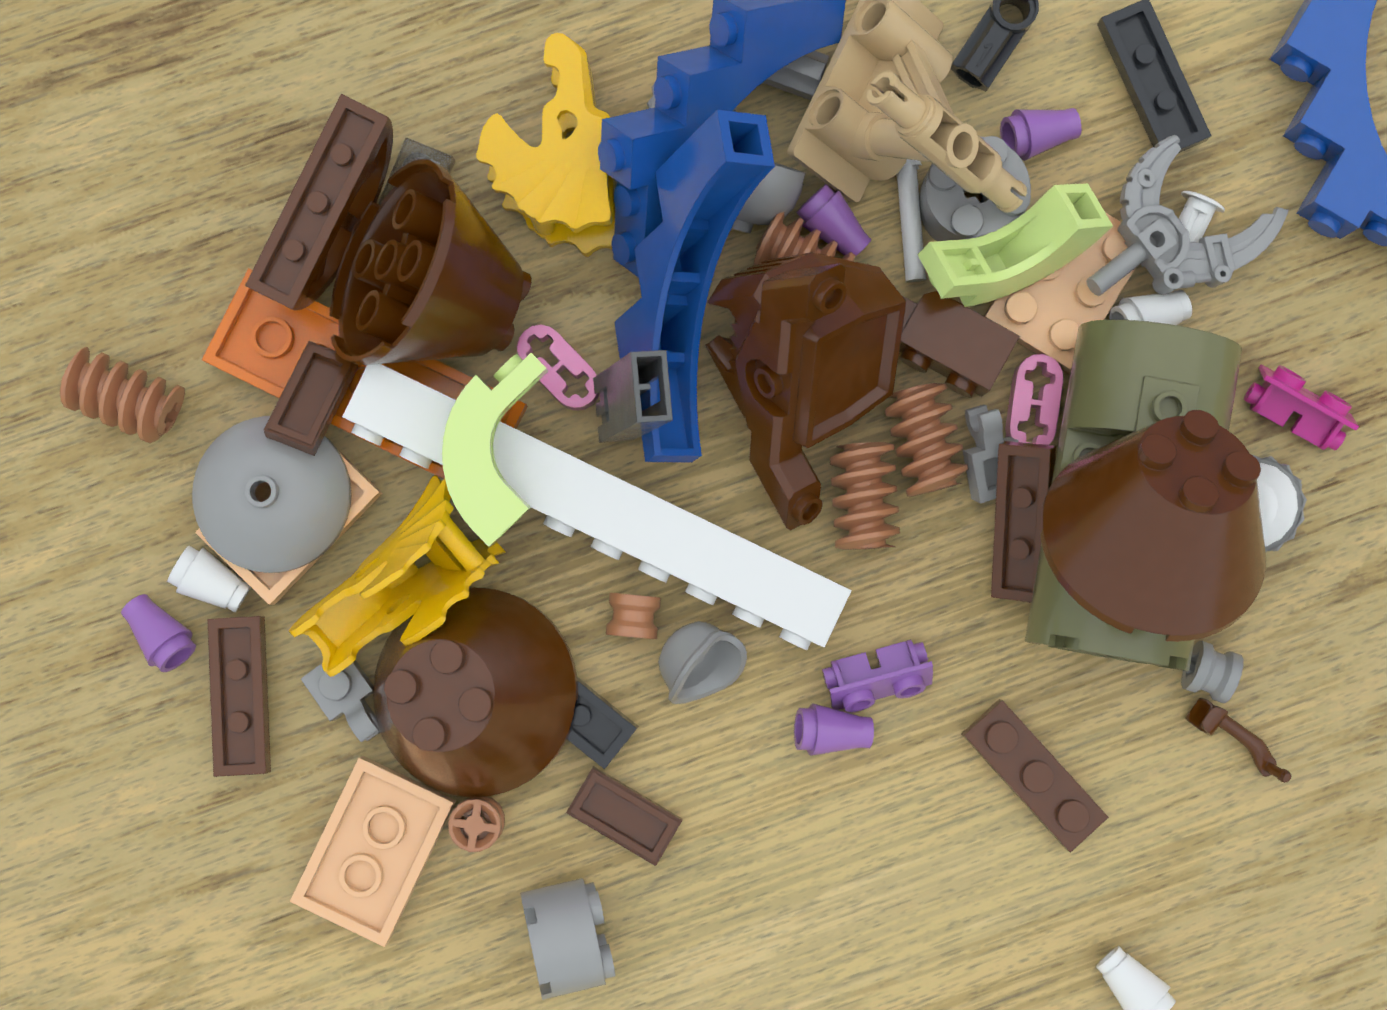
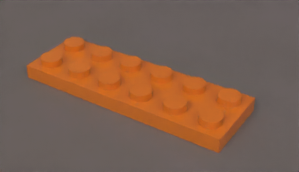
M248 268L202 361L280 398L308 341L335 351L331 337L333 335L339 336V320L330 316L329 307L317 301H314L302 310L296 311L246 287L245 284L252 272ZM437 360L382 364L457 400L462 390L472 379V377ZM358 365V369L331 422L332 425L354 436L357 435L351 433L355 423L342 416L367 365ZM518 400L505 413L500 422L517 429L528 407L527 404ZM385 437L380 446L369 442L442 479L445 478L443 465L433 460L428 469L417 465L399 455L403 446Z

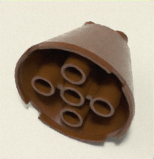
M418 159L404 165L388 179V183L394 187L379 205L370 201L359 219L343 254L335 279L330 305V316L339 320V336L333 335L331 337L336 353L342 359L357 365H373L475 357L485 355L492 349L500 352L504 351L513 339L515 331L513 321L520 302L524 300L531 288V275L522 271L520 264L443 166L428 159Z
M1192 410L1187 412L1185 416L1162 419L1095 449L1068 464L1055 478L1042 505L1044 507L1043 529L1040 533V538L1047 562L1059 583L1079 605L1098 619L1121 631L1131 634L1134 629H1139L1150 633L1166 635V641L1176 642L1201 639L1219 633L1230 627L1244 615L1259 594L1264 581L1266 552L1257 483L1261 472L1260 463L1249 453L1244 444L1235 435L1220 426L1213 415L1202 410Z
M470 587L469 597L451 605L447 610L445 622L421 640L407 646L403 645L400 641L402 634L414 615L395 628L387 639L377 663L373 699L376 719L382 737L395 759L405 770L425 785L438 791L461 797H486L505 793L522 786L539 775L551 764L561 751L571 732L569 729L574 716L575 703L578 700V679L572 654L563 635L541 610L525 599L496 589Z

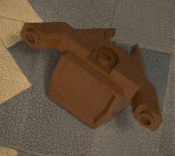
M813 252L768 259L761 262V264L747 268V270L737 272L734 276L721 279L707 302L708 304L728 308L735 318L734 323L731 324L735 332L730 338L718 335L712 341L705 344L740 411L744 418H746L747 427L751 430L749 461L784 525L790 531L800 525L811 523L819 515L823 506L820 499L821 483L804 454L802 446L810 448L849 427L893 395L906 308V300L880 267Z

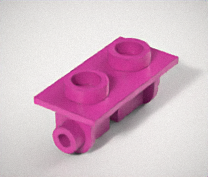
M1261 364L1258 369L1265 380L1261 386L1254 382L1244 396V401L1251 404L1250 410L1257 412L1282 427L1293 411L1299 413L1300 416L1290 429L1291 432L1322 450L1329 447L1335 451L1341 446L1346 437V433L1341 430L1344 424L1355 431L1359 428L1353 416L1348 413L1352 408L1348 402L1324 390L1321 396L1314 394L1303 387L1306 383L1304 378L1281 365L1273 371Z

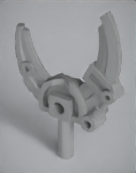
M1172 135L1145 152L1139 158V163L1137 162L1126 177L1127 183L1123 185L1120 195V203L1122 204L1120 213L1123 221L1118 227V231L1126 241L1125 244L1128 248L1086 280L1087 286L1092 293L1100 296L1141 264L1142 267L1145 266L1154 278L1152 282L1153 288L1161 295H1166L1180 288L1194 287L1195 283H1205L1208 287L1215 288L1229 281L1234 270L1258 257L1271 244L1282 228L1288 210L1276 207L1272 214H1261L1250 227L1231 238H1228L1227 234L1203 237L1199 239V243L1190 242L1189 231L1183 226L1174 211L1159 205L1161 186L1171 162L1181 150L1178 144L1180 142L1179 137Z

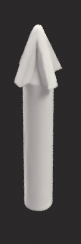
M909 159L906 160L902 169L897 173L905 279L906 282H919L926 280L925 268L917 255L923 249L917 169L922 164L920 161Z

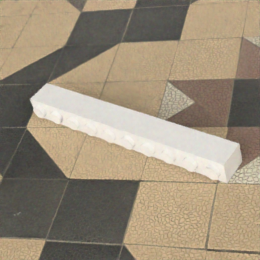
M373 364L366 366L342 417L355 423L351 433L379 446L385 437L403 446L399 454L401 457L428 469L432 460L443 465V436L448 417L456 400L382 364ZM500 422L494 438V456L497 467L506 482L531 508L547 515L543 522L544 525L569 537H572L575 529L594 537L590 547L614 559L619 560L622 552L642 560L638 570L665 583L670 574L689 583L685 591L686 593L708 604L714 605L717 597L736 605L732 615L761 628L764 619L783 628L779 636L780 638L800 648L808 650L811 642L825 647L852 590L507 424Z

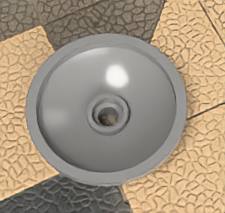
M262 416L245 420L232 426L217 437L208 447L195 473L192 503L195 518L203 536L218 554L229 562L247 570L280 573L295 570L313 562L334 544L348 518L351 504V483L342 456L326 436H324L315 456L265 437L264 428L270 416ZM267 482L271 488L270 497L260 502L255 496L256 487L260 483Z

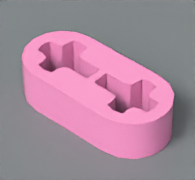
M536 325L526 329L519 337L517 344L518 355L522 360L530 353H533L530 342L533 339L537 338L543 343L550 338L554 341L549 347L550 351L559 361L552 368L543 358H537L548 370L539 382L568 409L579 411L592 406L599 397V393H594L593 378L597 375L589 364L551 327ZM566 368L577 379L583 375L589 377L585 384L589 392L587 396L581 398L579 395L574 394L567 398L564 393L568 390V386L559 374Z
M1044 354L1032 355L1016 367L1012 377L1005 426L1006 437H1012L1022 443H1029L1026 442V433L1018 431V424L1028 421L1030 409L1035 408V425L1043 428V435L1034 437L1032 443L1049 445L1053 441L1057 429L1063 386V371L1059 363L1052 357ZM1038 365L1042 367V375L1050 377V384H1045L1040 388L1038 400L1032 399L1033 382L1025 380V374L1034 371Z

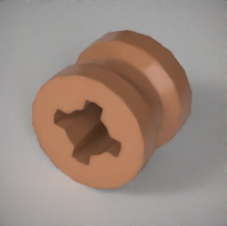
M610 593L609 604L613 608V617L606 625V635L657 639L658 628L654 625L653 621L654 612L660 608L661 598Z
M469 797L463 800L452 811L448 821V829L452 841L460 849L468 852H481L491 847L503 832L505 814L501 805L491 797ZM481 811H482V815L485 817L486 821H488V822H485L484 818L481 816Z

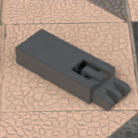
M666 350L630 352L593 378L594 393H600V401L596 403L597 417H602V425L598 427L599 443L632 441L673 421ZM659 379L661 401L642 411L640 395L651 389L650 383Z

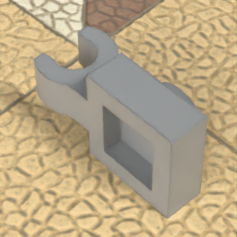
M984 404L965 410L967 427L975 440L976 447L963 450L964 462L968 464L969 468L966 473L971 499L980 504L996 499L999 444L1004 441L1019 442L1017 439L1009 436L1003 438V424L999 410L993 409L988 411L987 405Z
M356 660L332 677L324 672L321 663L301 678L329 721H335L344 714L351 730L360 742L364 740L369 741L380 733L376 715L364 700L373 694L374 686Z

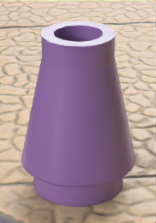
M1074 108L1065 110L1016 109L1012 112L1011 116L1004 117L1000 125L1001 139L1023 161L1068 140L1077 139L1081 135L1080 116Z
M827 184L815 192L796 212L804 220L802 225L810 232L815 229L821 231L820 239L827 244L833 240L838 243L837 251L844 256L852 252L856 257L871 242V238L862 229L839 189L834 192Z
M142 594L135 597L122 609L121 615L128 622L149 666H157L161 672H168L184 663L195 651L196 645L191 640L192 632L153 603L148 595Z
M814 703L809 708H799L797 710L794 723V741L797 750H807L808 754L813 756L855 748H871L874 723L871 717L857 716Z

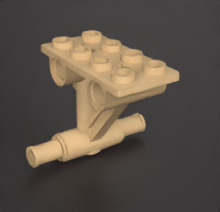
M859 0L787 149L788 155L835 191L839 189L842 196L851 202H859L870 179L882 181L894 177L902 169L907 159L931 162L965 191L982 193L1000 211L1005 213L1016 210L1023 203L1021 199L1011 192V189L1020 196L1026 197L1027 194L1025 184L1017 180L1002 167L999 153L977 135L973 126L963 123L958 119L950 107L940 85V82L945 79L952 65L951 53L937 41L943 29V22L919 0Z

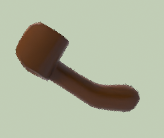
M1205 698L1197 700L1186 716V720L1209 736H1213L1218 727L1222 728L1248 749L1262 776L1268 777L1273 775L1283 783L1290 781L1291 773L1286 769L1276 766V760L1261 738L1229 717L1228 711L1224 708L1213 705Z

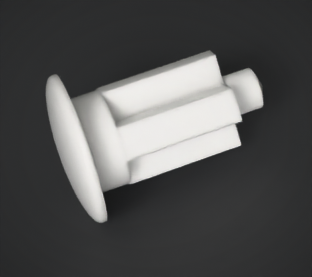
M1183 191L1181 195L1188 200L1179 219L1189 231L1190 242L1199 243V239L1203 237L1215 211L1223 213L1225 208L1217 201L1205 195L1192 191Z

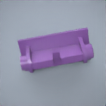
M910 639L876 649L880 667L872 670L866 652L831 661V667L822 669L826 687L830 689L832 709L840 710L845 708L847 712H857L871 707L875 700L891 695H895L897 698H908L923 692L926 686L932 684L933 664L932 661L928 662L923 642L913 644Z

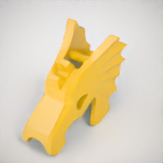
M554 33L546 39L543 60L545 66L552 68L551 82L553 87L557 88L555 97L546 103L543 108L541 144L538 147L529 146L508 126L502 116L496 113L487 120L482 128L476 158L480 163L490 165L487 178L493 183L492 189L496 193L506 194L502 203L504 210L518 212L522 215L529 230L535 231L539 237L545 239L550 247L568 243L574 245L582 255L589 257L599 249H612V238L615 231V179L600 170L598 157L602 119L610 118V116L596 108L592 71L585 50L563 33ZM573 131V133L567 139H565L567 133Z
M434 475L400 526L360 564L358 570L351 577L310 608L289 629L288 632L293 637H297L300 634L308 635L316 643L323 656L322 668L328 676L332 677L343 671L356 660V655L363 646L377 636L394 630L412 615L414 616L400 638L403 645L413 644L436 630L445 622L447 610L451 605L469 597V586L473 582L482 579L485 574L484 571L488 567L499 564L495 556L506 553L497 541L489 547L481 538L470 542L450 518L454 507L450 503L451 496L445 478L441 481L438 476ZM426 554L431 562L418 568L415 565V561Z

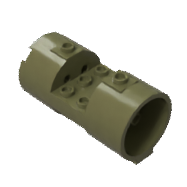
M1096 320L1081 324L1078 327L1052 483L1059 473L1077 458L1162 419L1185 416L1187 412L1192 410H1202L1210 413L1216 418L1220 426L1229 431L1242 347L1233 340L1214 333L1172 324L1138 320ZM1041 544L1025 642L1038 645L1044 644L1052 648L1104 658L1152 664L1158 667L1183 671L1190 670L1194 640L1166 641V635L1150 633L1139 629H1134L1129 634L1098 619L1079 605L1059 583L1047 562Z

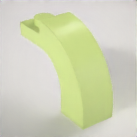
M1088 183L1054 185L1024 214L995 232L971 239L929 242L917 255L928 273L931 284L937 289L941 299L960 297L965 307L975 306L1015 293L1049 276L1086 251L1108 232L1113 225Z
M532 353L524 360L518 354L511 357L494 374L493 377L499 384L493 389L475 375L458 396L445 427L442 462L449 494L464 521L488 547L493 545L531 508L501 475L494 456V438L497 427L505 413L548 372L547 368Z

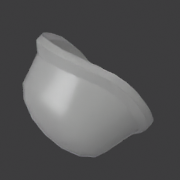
M697 621L682 626L667 639L662 647L658 661L660 673L669 689V701L672 704H684L707 697L730 686L739 678L744 670L747 651L737 637L728 632H723L710 623Z

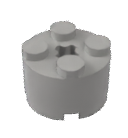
M996 136L981 137L999 153L1002 167L1017 180L1025 184L1027 188L1026 197L1020 196L1011 189V192L1023 201L1022 205L1012 212L1005 213L1000 211L982 193L980 194L983 198L980 202L976 197L967 199L964 195L965 190L932 164L922 182L919 202L921 221L926 231L934 240L948 241L980 237L997 231L1025 213L1031 199L1029 174L1022 159L1013 149L1007 146L1004 140Z
M583 878L520 893L542 1000L606 985L605 979L616 976L610 947L606 942L605 934H596L595 925L604 924L605 922L599 894L595 889L594 882L585 884Z

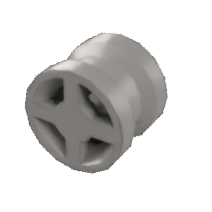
M1198 641L1193 647L1190 670L1183 671L1182 688L1194 693L1203 690L1210 694L1212 700L1225 704L1231 699L1239 684L1243 671L1244 659L1242 655L1231 651L1222 654L1215 651L1212 644Z

